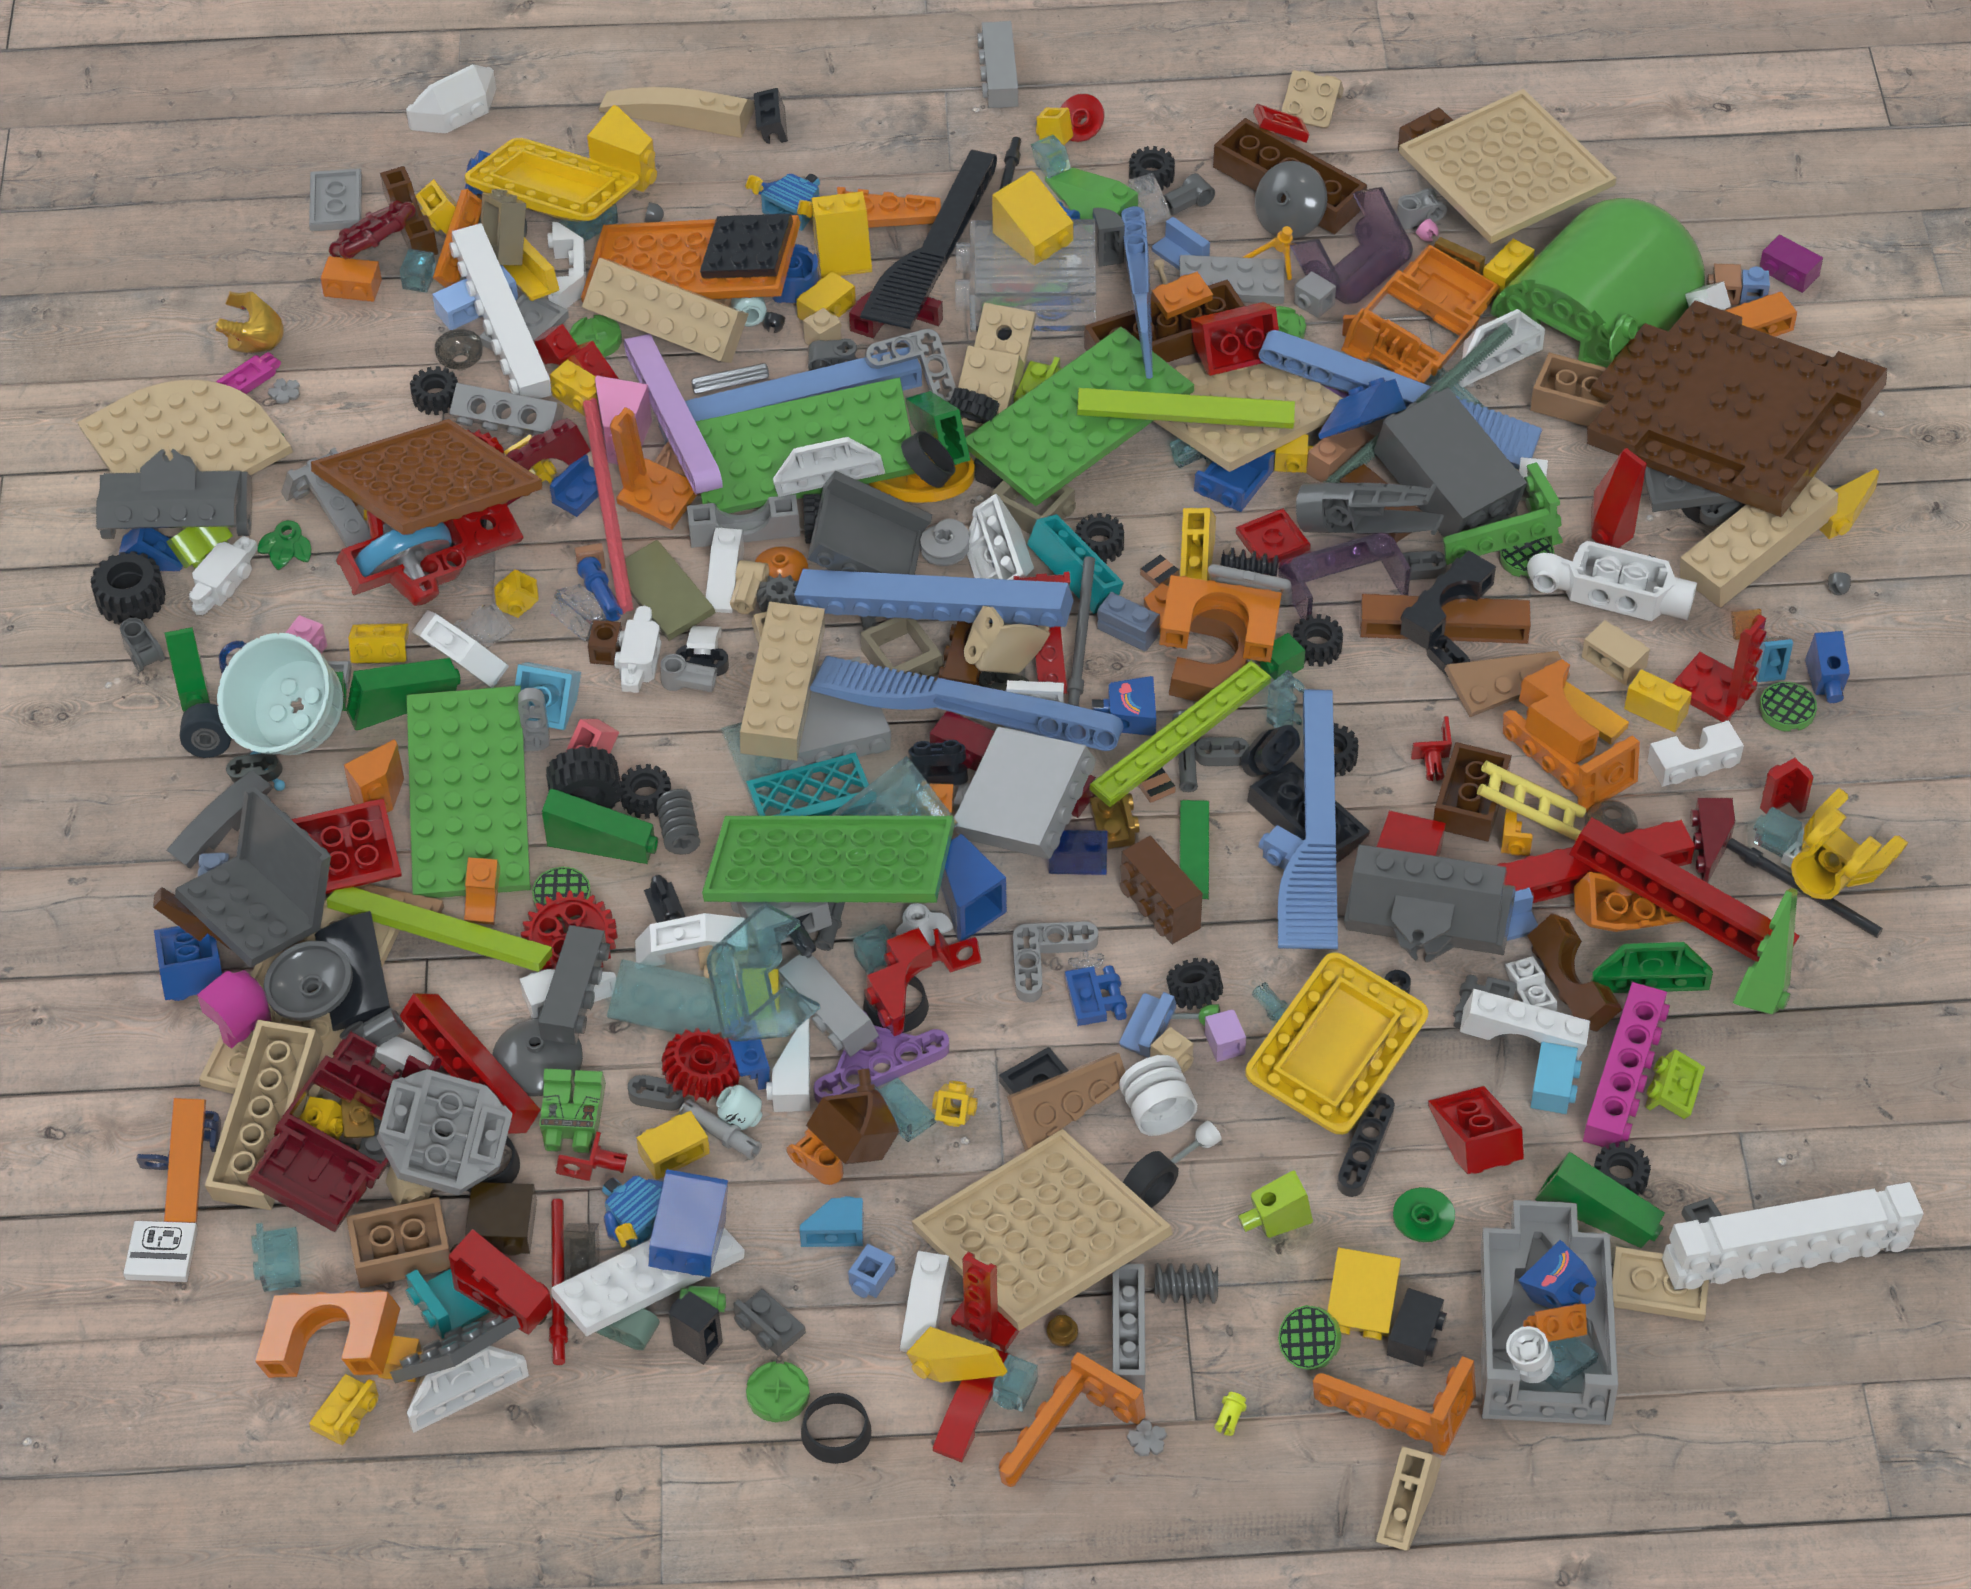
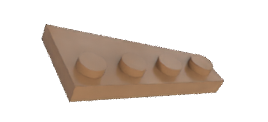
M1558 651L1449 664L1446 665L1444 670L1469 717L1518 699L1521 693V683L1527 675L1533 674L1562 658Z
M1114 1052L1007 1096L1025 1151L1060 1131L1072 1121L1078 1120L1092 1106L1101 1103L1120 1089L1119 1083L1125 1073V1068L1119 1053Z

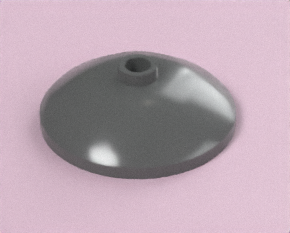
M1297 161L1283 162L1268 170L1259 182L1255 194L1257 217L1262 226L1274 236H1277L1285 226L1293 230V239L1309 234L1321 222L1327 206V190L1322 177L1311 166ZM1283 194H1285L1286 200L1282 203L1281 197Z
M307 941L296 944L282 952L267 970L264 979V991L267 1001L277 1014L290 1020L306 1021L324 1016L334 1010L347 996L353 979L352 966L346 954L339 947L331 943Z
M539 1018L519 1022L507 1029L497 1040L492 1054L528 1096H543L544 1068L572 1070L575 1077V1070H580L583 1061L582 1045L579 1038L576 1045L543 1040L540 1036Z

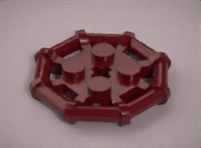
M396 200L392 201L389 206L374 213L369 211L365 214V218L350 228H344L339 232V238L329 246L330 255L350 259L360 251L372 246L373 248L378 247L379 242L386 237L405 228V222L413 217L416 212L414 204L411 202L402 203Z

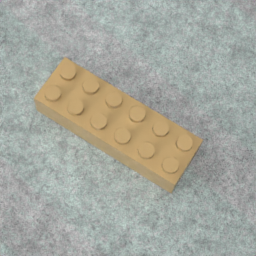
M604 258L598 259L582 307L727 363H731L749 315V313Z
M1814 476L1782 517L1746 504L1680 557V578L1697 582L1696 590L1721 608L1826 524L1829 518L1837 513L1838 493Z
M769 602L740 729L741 754L797 761L812 693L810 686L815 679L825 632L824 608Z
M257 1020L205 1183V1187L214 1201L272 1210L275 1199L249 1186L247 1181L249 1175L265 1154V1148L274 1137L276 1125L316 1070L323 1047L316 1029ZM308 1093L292 1114L293 1116L300 1118Z

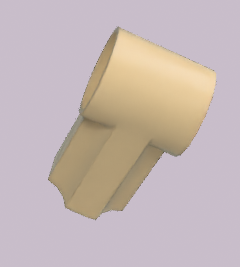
M746 560L738 562L736 585L730 600L732 609L741 614H749V612L754 611L760 582H767L769 576L768 563Z

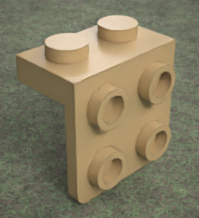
M1293 70L1282 112L1302 118L1306 125L1328 128L1337 98H1342L1344 91L1341 80L1328 75L1325 77L1315 75L1313 72L1301 70V72Z

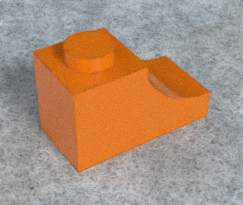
M468 857L464 921L477 924H495L500 878L498 860Z

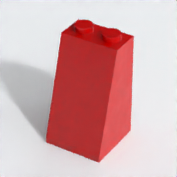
M1389 810L1376 847L1439 857L1446 823Z

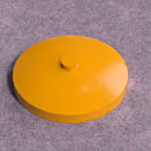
M971 457L970 461L955 465V473L942 488L929 485L916 473L869 483V485L905 502L926 503L942 501L960 495L972 485L975 466Z

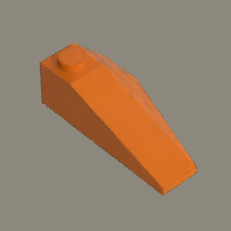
M1589 872L1574 886L1575 914L1591 928L1620 932L1686 922L1603 874Z

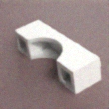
M1473 989L1463 1008L1460 1032L1486 1040L1502 1034H1520L1533 1038L1540 1044L1541 1042L1578 1048L1576 1060H1579L1587 1046L1590 1021Z

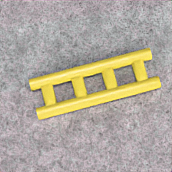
M1484 762L1481 771L1489 774L1490 779L1488 786L1484 784L1479 786L1477 790L1478 795L1570 839L1577 840L1581 830L1573 827L1575 816L1582 818L1586 813L1585 807L1493 763ZM1501 781L1515 787L1513 798L1499 792ZM1526 792L1540 799L1538 810L1524 804ZM1551 804L1564 810L1563 821L1549 816Z

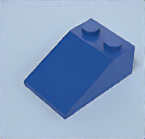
M1384 377L1369 382L1370 388L1365 390L1363 386L1349 390V396L1339 400L1319 432V438L1324 439L1360 428L1405 410L1406 406L1396 379L1385 382Z
M179 926L154 930L165 1000L180 1001L189 996L197 995L222 975L217 941L209 934L201 941H198Z

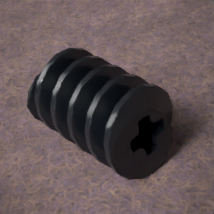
M1231 548L1228 555L1223 550L1220 565L1277 577L1279 559L1278 555H1275L1272 561L1268 562L1267 553H1264L1262 558L1258 560L1256 551H1253L1250 558H1247L1244 549H1242L1239 556H1236L1235 549Z

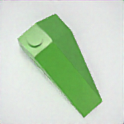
M1063 164L1045 177V182L1060 200H1064L1070 210L1079 211L1080 225L1092 235L1093 208L1112 210L1122 218L1121 213L1124 209L1133 206L1138 207V192L1122 182Z
M1790 888L1786 890L1769 925V929L1773 931L1771 935L1767 934L1763 941H1761L1757 949V956L1760 959L1758 962L1755 961L1752 967H1748L1733 1001L1734 1004L1768 1014H1774L1779 1011V1008L1784 1010L1791 995L1787 990L1791 979L1797 889Z

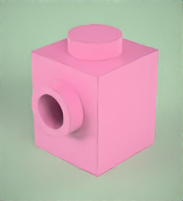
M299 615L285 632L305 639L318 649L321 654L327 647L323 624Z

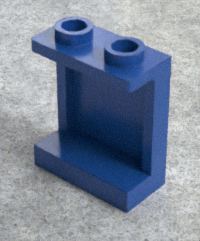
M1270 451L1230 472L1213 461L1204 472L1200 470L1196 472L1194 491L1228 508L1242 512L1272 474L1275 453Z

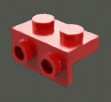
M1796 758L1782 765L1772 767L1767 773L1760 809L1766 815H1769L1790 803L1799 813L1806 811L1814 778L1810 769L1802 765Z

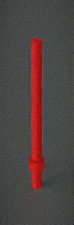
M558 1198L551 1201L552 1287L564 1282V1201ZM552 1297V1326L549 1328V1342L552 1344V1362L554 1365H563L565 1363V1343L568 1342V1327L565 1326V1311Z

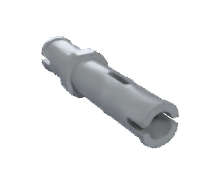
M686 1100L687 1104L683 1103L680 1107L679 1115L691 1110L703 1130L721 1140L722 1145L726 1148H734L750 1160L755 1158L752 1153L757 1156L761 1151L762 1144L744 1134L739 1126L735 1124L731 1126L696 1104L693 1100Z

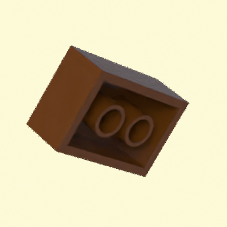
M1455 742L1435 805L1433 820L1446 823L1445 832L1489 842L1500 805L1477 794L1479 786L1481 784L1488 786L1490 775L1482 772L1481 768L1484 762L1488 761L1510 771L1512 755ZM1501 781L1499 792L1503 794L1506 782Z
M1150 835L1122 851L1120 865L1121 891L1127 898L1131 897L1137 904L1139 912L1154 923L1158 934L1162 937L1165 936L1173 945L1201 928L1203 893Z

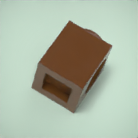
M593 620L588 642L590 664L615 666V654L621 651L619 646V636L622 630L621 622Z

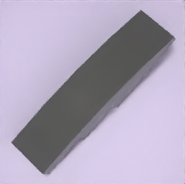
M251 770L212 801L167 848V851L191 869L198 861L199 855L203 854L208 847L215 850L232 828L236 831L240 829L244 790L255 786L261 793L268 795L273 786Z

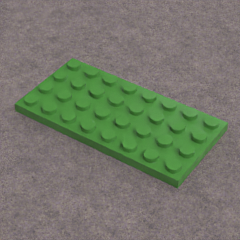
M1120 327L1000 412L992 421L989 420L966 437L968 451L1036 507L1154 421L1077 415L1079 388L1190 395L1194 392V384L1153 351V377L1150 379L1146 378L1140 341Z
M900 377L696 421L718 465L723 484L722 488L701 493L702 504L715 503L719 510L728 514L762 507L768 500V497L778 496L773 478L793 449L849 437L881 455L885 474L858 480L864 484L915 474L906 461L901 449L902 442L911 437L912 434ZM823 487L795 493L796 499L804 498V494H822Z
M521 685L407 695L413 895L430 898L466 896L465 882L468 857L498 860L500 865L498 893L531 890L524 734L518 710V695L521 691Z
M725 816L702 891L704 902L937 903L955 826L954 817Z

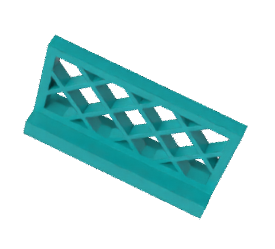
M856 752L746 781L747 789L758 816H766L765 812L769 806L781 810L780 814L772 816L877 815V797L874 790L869 786ZM852 763L854 766L851 775L838 771L843 765ZM822 772L828 775L822 783L811 778L813 773ZM833 777L846 781L841 790L829 785ZM791 779L800 782L796 790L784 786V783ZM806 784L818 789L814 797L802 793ZM851 784L863 788L862 792L854 794L847 792ZM766 786L773 790L766 797L758 794L755 789ZM824 791L836 796L832 800H820ZM778 792L791 796L786 804L774 800ZM796 799L809 803L808 806L798 809L792 807Z

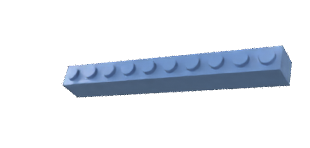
M909 347L896 349L899 355H907L910 351ZM890 351L877 355H872L871 357L877 358L879 362L881 361L882 356L890 354ZM864 357L685 401L696 422L899 377L904 391L922 386V370L918 359L874 369L867 365ZM658 421L661 434L666 444L668 442V439Z
M813 569L802 570L794 594L798 605L824 608L825 614L911 618L914 620H949L972 623L982 607L987 606L995 608L1003 619L1004 624L1066 627L1073 604L1069 585L1063 582Z

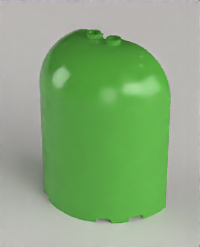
M1608 199L1593 204L1578 214L1496 297L1490 314L1499 318L1518 309L1538 324H1541L1542 321L1580 341L1578 360L1607 368L1612 362L1610 359L1609 342L1617 320L1623 314H1630L1638 321L1637 332L1645 323L1669 331L1689 308L1685 294L1705 286L1704 263L1693 237L1670 213L1652 203L1639 199Z

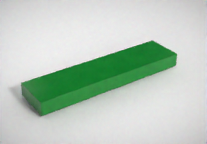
M1181 800L1180 869L1203 893L1202 899L1208 900L1209 801Z

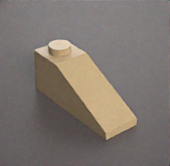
M1402 1446L1376 1542L1409 1551L1434 1491L1442 1459L1429 1453Z

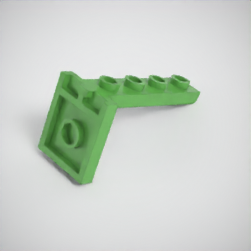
M1537 462L1527 465V477H1524L1527 482L1526 490L1529 493V497L1526 498V506L1529 513L1444 537L1445 562L1447 565L1452 564L1456 558H1461L1468 550L1481 556L1544 537L1549 539L1552 546L1563 543L1558 531V527L1562 526L1561 517L1557 514V506L1560 505V500Z

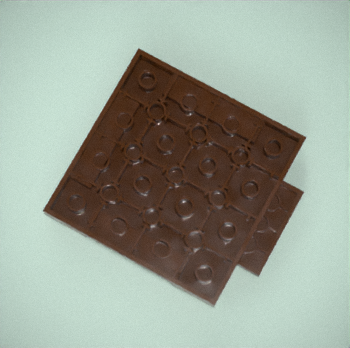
M1695 300L1669 331L1645 323L1636 333V336L1628 342L1591 386V395L1607 400L1609 403L1587 427V444L1618 456L1624 449L1628 448L1647 463L1646 466L1782 517L1886 386L1887 368L1840 351L1834 357L1746 327L1742 325L1741 316Z

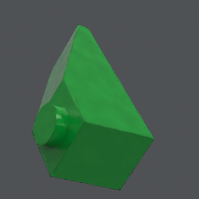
M193 627L164 632L183 712L196 704L210 703L207 680Z

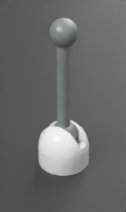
M1205 1121L1196 1130V1141L1173 1157L1171 1161L1176 1164L1198 1146L1210 1148L1222 1140L1217 1128L1210 1121Z

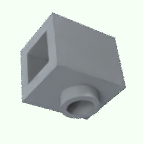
M1313 271L1306 277L1299 279L1295 284L1294 304L1315 317H1321L1335 305L1336 285Z

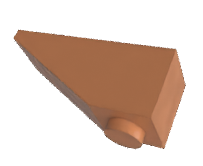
M1360 427L1322 439L1308 452L1307 474L1319 482L1326 481L1328 477H1331L1330 475L1345 464L1347 460H1350L1354 454L1369 443L1371 439H1374L1373 437L1375 436Z

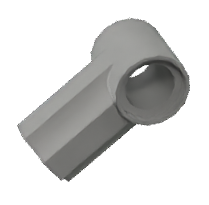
M669 654L662 658L661 684L665 689L677 691L686 687L707 692L714 690L717 668L685 662V659L678 654Z

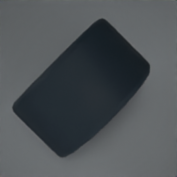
M210 703L196 704L183 713L180 725L181 745L194 756L202 758L216 757L223 754L230 746L232 738L224 729V724L221 723L218 705Z

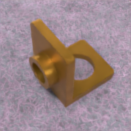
M340 1099L338 1104L341 1106L344 1137H373L375 1135L374 1117L369 1114L371 1108L355 1099L351 1103Z

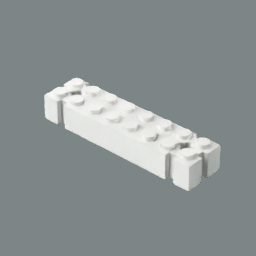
M1910 1182L1886 1186L1885 1191L1876 1192L1874 1188L1711 1217L1706 1223L1699 1224L1698 1220L1677 1223L1672 1228L1669 1237L1671 1244L1666 1245L1662 1260L1674 1290L1683 1288L1696 1289L1705 1280H1709L1710 1283L1724 1284L1732 1279L1743 1277L1752 1279L1765 1273H1784L1798 1267L1812 1268L1820 1263L1831 1261L1840 1263L1849 1258L1859 1256L1872 1257L1882 1248L1885 1249V1252L1903 1251L1910 1246L1914 1237V1231L1918 1227L1924 1213Z

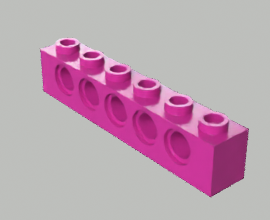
M1632 982L1586 1123L1583 1142L1600 1147L1605 1146L1607 1149L1611 1143L1615 1142L1616 1147H1619L1622 1140L1628 1142L1633 1125L1628 1123L1630 1116L1636 1117L1640 1100L1636 1099L1637 1092H1644L1648 1076L1643 1075L1645 1068L1651 1069L1655 1052L1651 1051L1652 1044L1659 1045L1663 1028L1658 1027L1660 1021L1666 1022L1670 1005L1665 1004L1666 991Z

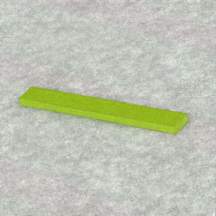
M1079 388L1077 415L1294 429L1295 401Z
M1251 660L1090 784L1089 790L1111 807L1269 685L1272 677Z
M355 887L334 890L327 898V908L349 915L371 911L373 922L539 972L552 956V947Z

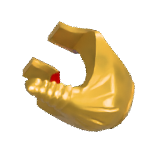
M229 291L225 304L240 309H247L249 320L245 323H238L219 318L215 330L228 337V348L244 353H258L274 349L281 342L284 332L282 319L253 291L246 293Z

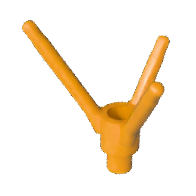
M1288 226L1283 227L1277 237L1242 258H1253L1274 247L1277 251L1283 252L1287 280H1291L1290 245H1292L1293 230Z

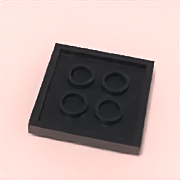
M791 214L717 216L700 269L702 278L777 276L793 224Z

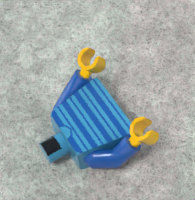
M787 174L782 179L771 183L763 182L758 176L749 175L745 188L752 189L755 195H761L762 213L798 215L801 222L800 231L813 218L811 198L820 197L818 187L820 180L814 174H809L805 179L794 174Z
M633 1176L624 1185L615 1178H610L603 1185L602 1192L609 1197L605 1201L606 1213L604 1215V1223L609 1239L619 1242L623 1248L627 1245L626 1242L631 1248H634L651 1239L664 1181L645 1180L640 1176Z

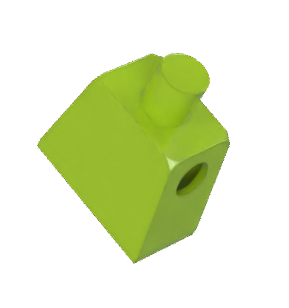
M1295 1170L1252 1192L1250 1196L1253 1209L1238 1215L1245 1232L1261 1226L1268 1238L1313 1223L1308 1195Z

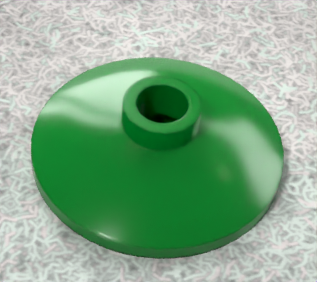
M1413 1188L1404 1192L1396 1200L1393 1207V1220L1397 1229L1407 1238L1417 1242H1434L1444 1238L1452 1230L1455 1223V1209L1452 1202L1443 1193L1432 1188ZM1424 1218L1428 1221L1422 1222L1419 1219Z

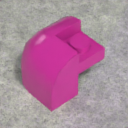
M228 970L197 994L202 1013L219 1026L223 1043L231 1049L239 1042L244 1041L255 1030L257 1020L271 1022L272 1018L266 993L257 980L245 970L231 973Z

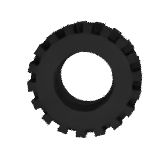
M131 551L130 554L119 552L120 555H111L107 561L102 560L99 563V567L93 570L94 576H91V587L98 611L101 615H104L106 620H113L114 624L119 625L129 618H138L143 621L146 618L151 619L154 617V612L158 613L161 610V605L165 603L166 592L159 566L156 565L153 558L148 559V555L144 553L138 555L137 552Z
M585 746L577 749L571 748L565 753H559L556 755V759H552L549 762L550 766H547L546 769L548 791L555 789L609 809H613L615 803L620 801L622 787L618 763L611 753L608 754L607 750H598L597 747L593 746L590 748H585Z

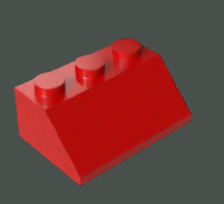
M1265 302L1191 319L1194 345L1209 376L1262 364L1259 352L1268 332L1272 330L1279 331L1276 307Z

